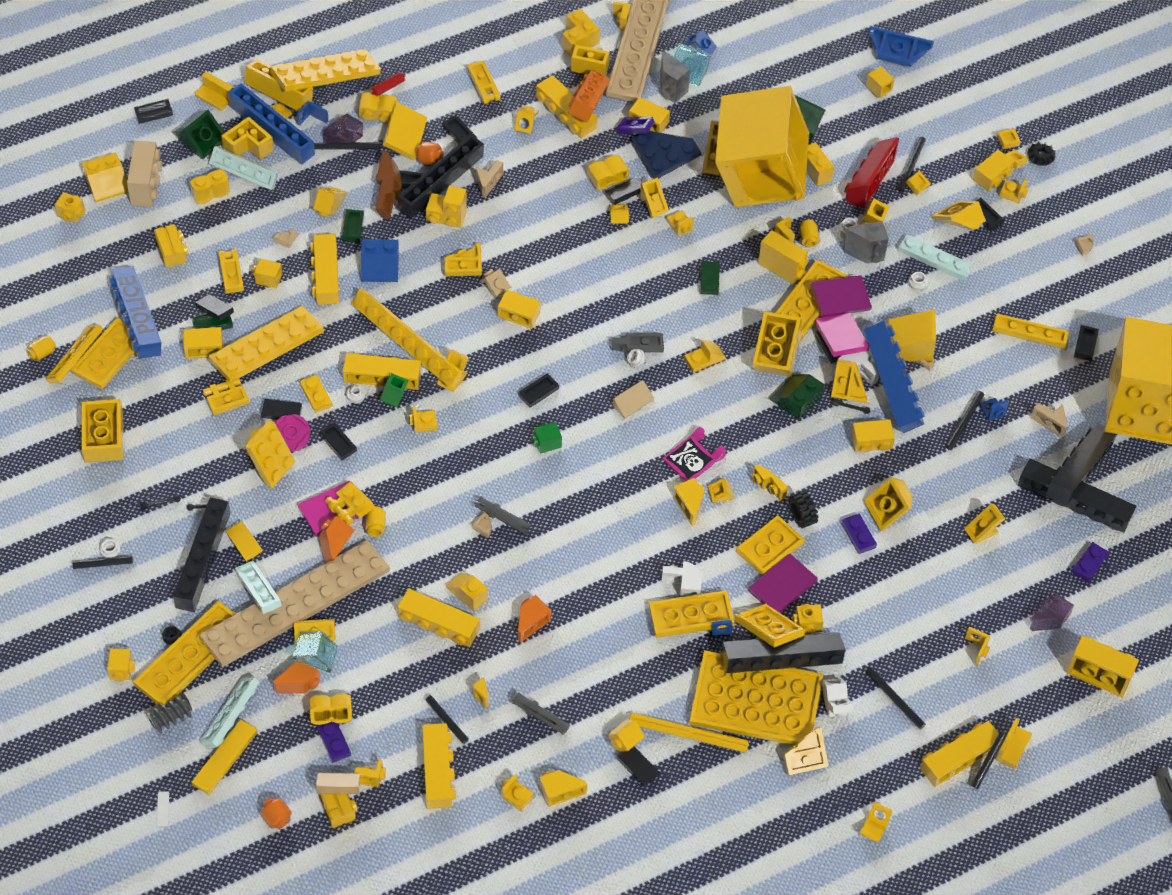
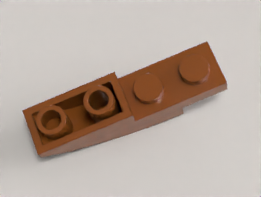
M383 151L376 175V181L380 188L375 210L383 219H390L393 204L398 203L402 184L397 164L387 151Z

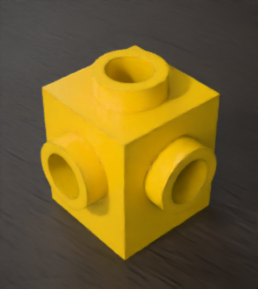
M63 192L55 204L57 217L65 221L77 223L85 214L83 199L76 195L73 196Z
M821 604L797 606L796 614L792 616L793 622L804 628L805 634L822 632L824 621Z

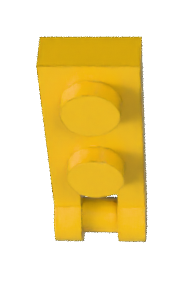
M484 60L467 65V70L476 86L483 105L488 104L492 100L499 101L501 99L500 93Z
M237 248L231 249L228 252H224V250L218 251L226 294L244 291Z

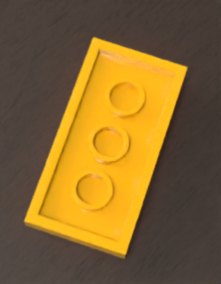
M116 318L71 368L72 374L100 390H103L135 353L132 350V339H129L127 335V326H124L121 319Z
M727 590L649 602L656 638L712 630V622L732 620V627L735 626ZM722 625L717 627V629L726 628L727 626Z

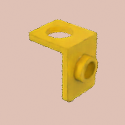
M524 106L517 110L514 130L532 133L534 117L539 111L534 110L530 106ZM522 118L529 121L528 128L520 126L519 122Z
M969 627L965 638L982 646L975 665L978 666L981 657L986 658L990 649L987 646L990 635ZM971 634H976L981 639H976Z
M874 802L868 818L860 831V835L879 842L887 828L893 810ZM875 811H883L886 818L878 819L875 816Z

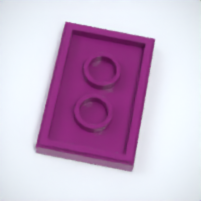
M861 275L816 281L810 284L820 317L849 312H864L872 309Z
M789 553L748 588V591L763 605L767 604L781 613L818 581V577Z

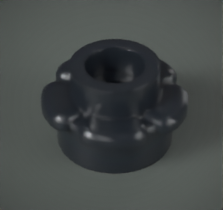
M168 626L162 633L163 641L168 645L173 644L182 636V632L176 626Z

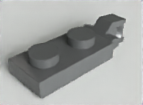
M626 333L621 338H612V350L626 353L633 349H640L643 352H664L663 333Z

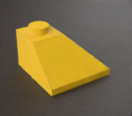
M957 201L931 216L934 220L970 230L979 228L980 224L986 221L979 201Z
M891 477L864 499V502L879 529L884 531L911 509L912 494L903 480Z

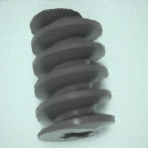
M181 693V699L178 696L174 697V703L168 700L166 702L167 707L163 704L159 705V711L153 708L152 715L146 712L151 725L160 734L163 733L162 726L170 729L169 722L176 726L177 718L182 722L185 721L184 714L189 718L192 717V707L184 693Z

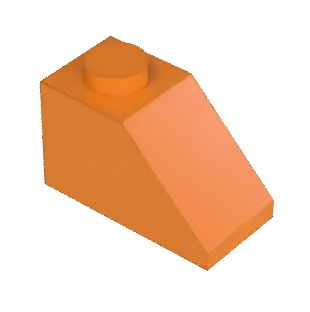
M338 516L331 520L327 519L321 526L323 531L320 533L319 538L325 563L335 560L354 532V529Z
M537 595L525 599L520 606L518 641L520 643L551 621V610Z
M302 656L273 680L274 691L276 693L306 694L310 689L313 690L319 685L321 681L320 671Z

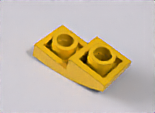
M758 464L754 465L752 473L754 483L759 485L762 490L769 487L771 494L776 496L779 501L785 499L788 487L768 469Z
M243 521L225 531L245 561L254 558L263 551Z

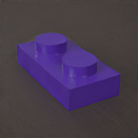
M624 117L616 130L618 134H646L650 131L655 121L653 117Z
M860 513L842 519L841 524L858 554L876 548L877 543Z
M1092 542L1073 567L1071 573L1089 582L1107 558L1109 551Z
M331 721L327 724L316 726L332 763L351 756V751L338 723Z

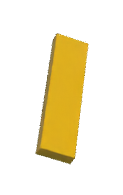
M996 314L992 332L1062 349L1066 347L1069 334L1067 330L1001 314Z
M100 325L88 326L46 377V380L50 384L60 383L103 331V328Z
M240 719L191 782L192 786L210 795L258 733V730Z

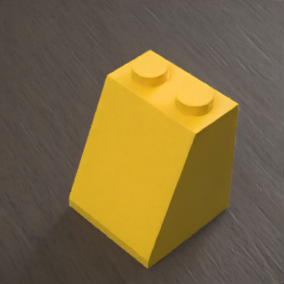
M935 310L923 311L888 320V325H892L896 334L893 336L894 340L900 345L901 352L899 354L901 358L903 357L905 361H918L921 359L926 362H932L936 344Z

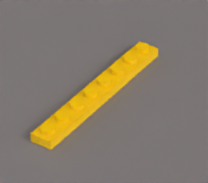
M359 289L351 305L416 360L421 361L423 366L449 388H455L463 372L365 289Z

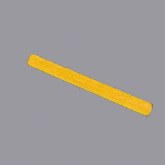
M631 713L629 720H635L638 726L741 752H746L748 749V740L636 713Z

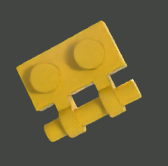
M226 379L223 383L218 385L212 384L209 385V388L203 389L204 396H208L207 402L213 416L250 404L240 379L231 383Z
M352 481L336 492L337 500L328 497L325 501L328 504V508L332 512H336L338 517L348 525L353 523L352 517L354 515L360 519L375 508L373 502Z

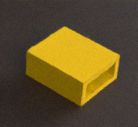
M771 230L761 241L758 264L795 285L806 274L805 267L808 263V251Z

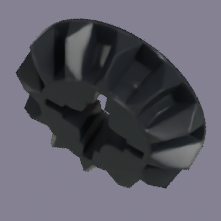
M1038 141L1037 144L1032 143L1031 147L1028 148L1027 156L1032 163L1046 166L1055 160L1056 150H1053L1052 145L1048 146L1046 142L1041 144ZM1044 151V154L1040 157V152Z

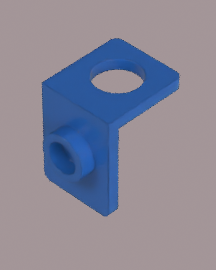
M704 30L692 34L683 45L686 48L696 44L707 58L711 57L717 48V45Z
M309 101L297 113V125L299 126L309 115L324 123L329 122L328 111L320 105H315Z
M996 398L980 402L979 406L987 420L991 421L1006 415L1009 401L998 402ZM992 404L990 407V411H988L986 409V406Z
M732 620L712 622V636L732 634ZM722 625L727 626L726 628L717 629V627Z

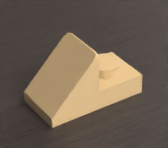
M497 160L493 166L489 167L488 171L476 167V180L482 197L486 198L502 177L503 162Z
M1038 403L1033 409L1031 418L1063 438L1068 426L1063 404L1055 412H1052L1048 407Z

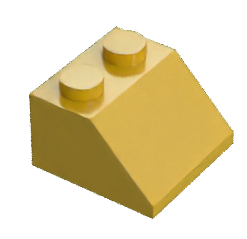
M116 152L82 163L84 177L95 202L129 192L127 179Z

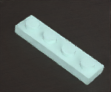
M218 146L214 147L209 164L270 190L274 189L279 172Z
M909 235L905 236L898 248L899 252L964 281L972 267L971 263Z
M254 561L235 568L240 580L263 614L274 611L282 606L279 597Z
M242 677L200 741L204 747H218L223 742L224 736L233 727L235 719L244 710L246 702L256 691L259 681L255 677Z

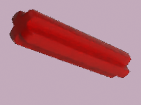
M399 72L372 87V95L380 96L403 83L406 75Z

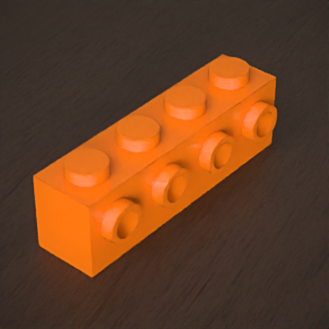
M591 70L589 75L585 74L568 104L571 107L568 113L588 122L611 78L594 70Z

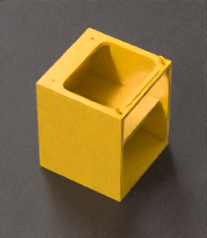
M791 86L721 96L715 163L735 208L789 200L798 201V199L805 198L809 130Z
M1125 317L1109 372L1105 432L1172 445V325Z

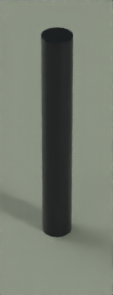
M133 555L73 561L72 565L73 569L132 564Z
M428 696L425 701L442 721L447 723L448 728L462 744L467 743L469 738L433 696Z
M999 732L971 784L973 788L979 789L1007 737L1006 734Z

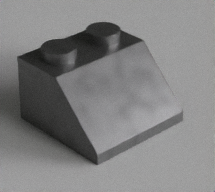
M663 51L660 68L661 93L666 99L676 103L689 91L691 69Z
M883 222L848 227L844 252L867 264L884 261L889 237Z

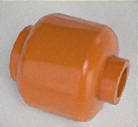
M423 142L417 147L416 157L421 164L434 166L444 157V152L437 143Z
M271 797L262 804L264 808L261 810L260 815L270 828H277L279 830L291 821L290 816L292 812L283 799L278 798L274 800Z

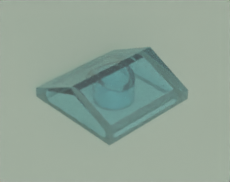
M679 43L674 58L691 69L689 83L700 86L707 72L711 53Z
M322 631L300 632L292 660L331 673L338 645Z

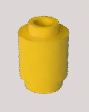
M813 220L803 221L800 226L802 244L810 248L815 247L820 242L817 224Z
M49 335L46 337L42 336L27 346V354L31 360L35 359L38 362L53 353L56 344Z
M375 506L366 514L367 534L372 537L383 535L386 524V511L381 507Z

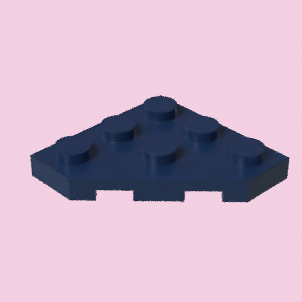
M654 131L639 134L632 138L635 147L654 179H659L702 155L693 138Z

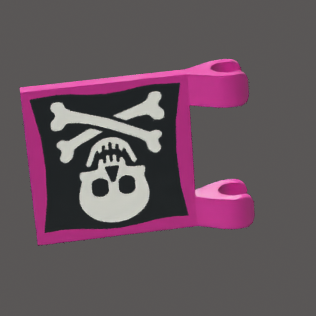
M698 427L691 436L663 458V461L685 481L693 478L696 479L713 464L726 456V449L722 446H719L711 455L698 443V441L705 437V430L702 427Z

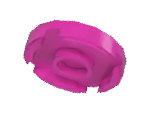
M297 414L284 415L275 422L290 452L301 450L307 445L310 440L311 431L308 422L303 417Z

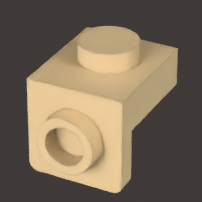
M493 269L483 274L485 278L480 280L481 283H486L494 298L511 288L500 269L495 272Z

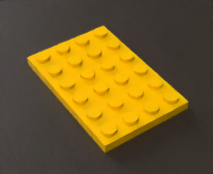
M704 650L689 724L795 745L814 729L823 674L797 668L726 673L721 654Z

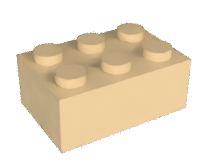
M134 141L127 180L131 206L153 207L154 200H157L158 191L156 186L160 185V175L158 174L162 172V161H159L160 149H157L156 142Z

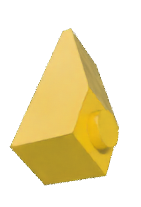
M711 120L702 173L719 176L720 172L715 163L719 122Z

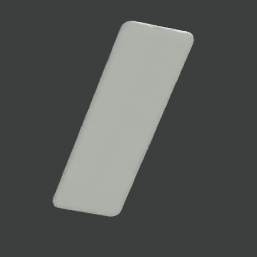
M158 792L157 826H168L169 792Z

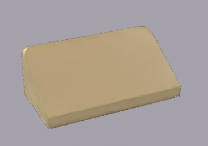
M642 380L613 399V407L625 419L652 402L654 397Z
M318 773L316 791L317 793L359 794L360 774Z

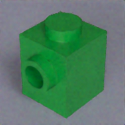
M391 373L380 400L398 407L409 380Z
M556 422L547 425L542 424L534 428L532 443L534 447L538 448L540 454L562 448V436Z

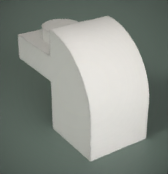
M864 351L842 355L838 358L840 360L856 362L860 375L871 385L878 381L879 372L877 366L871 364L872 355Z
M684 561L683 568L673 565L663 566L661 583L681 585L680 597L699 595L701 593L702 576L695 565Z
M842 678L823 680V696L829 717L845 716L849 712H853V703L848 699L846 682Z

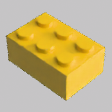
M764 311L752 363L755 371L788 377L792 376L803 328L801 317Z
M121 399L82 402V453L85 463L124 460L123 409Z
M1082 635L1066 674L1123 698L1139 659L1134 658L1130 654L1115 650L1112 646L1101 644L1093 638Z

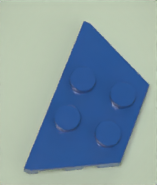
M872 26L869 27L868 31L876 58L911 67L933 48L934 41Z

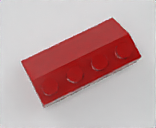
M894 137L878 141L875 147L870 148L868 158L863 159L860 170L855 171L852 182H848L845 187V201L863 209L866 207L895 162L899 138Z

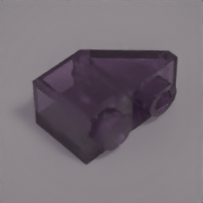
M347 113L323 130V142H356L363 137V122Z
M1054 592L1050 598L1046 597L1040 606L1042 609L1039 612L1036 610L1032 615L1030 630L1060 629L1071 615L1074 604Z

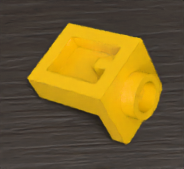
M614 2L613 15L617 16V22L620 23L619 30H625L631 4Z
M1024 179L1023 184L1020 185L1006 180L999 197L1019 204L1022 197L1026 198L1029 188L1026 186L1028 181Z
M683 210L667 216V222L677 236L687 234L693 230L694 218L692 216L688 218Z
M788 217L778 221L774 232L794 243L795 235L790 229L792 219Z
M412 407L409 421L410 425H414L415 432L437 430L435 410L417 412L416 407Z
M378 760L376 770L366 766L361 768L355 767L354 774H360V785L380 787L381 780H385L386 768L383 767V760Z
M513 775L510 779L507 778L501 786L502 798L521 812L534 798V793L520 784L516 775Z

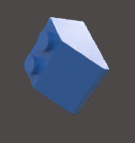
M362 239L361 282H398L399 240Z

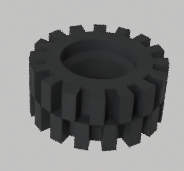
M801 491L789 496L788 505L791 508L790 512H792V517L795 518L796 524L798 523L799 527L803 529L818 522L819 516L817 515V509H815L816 505L807 491Z

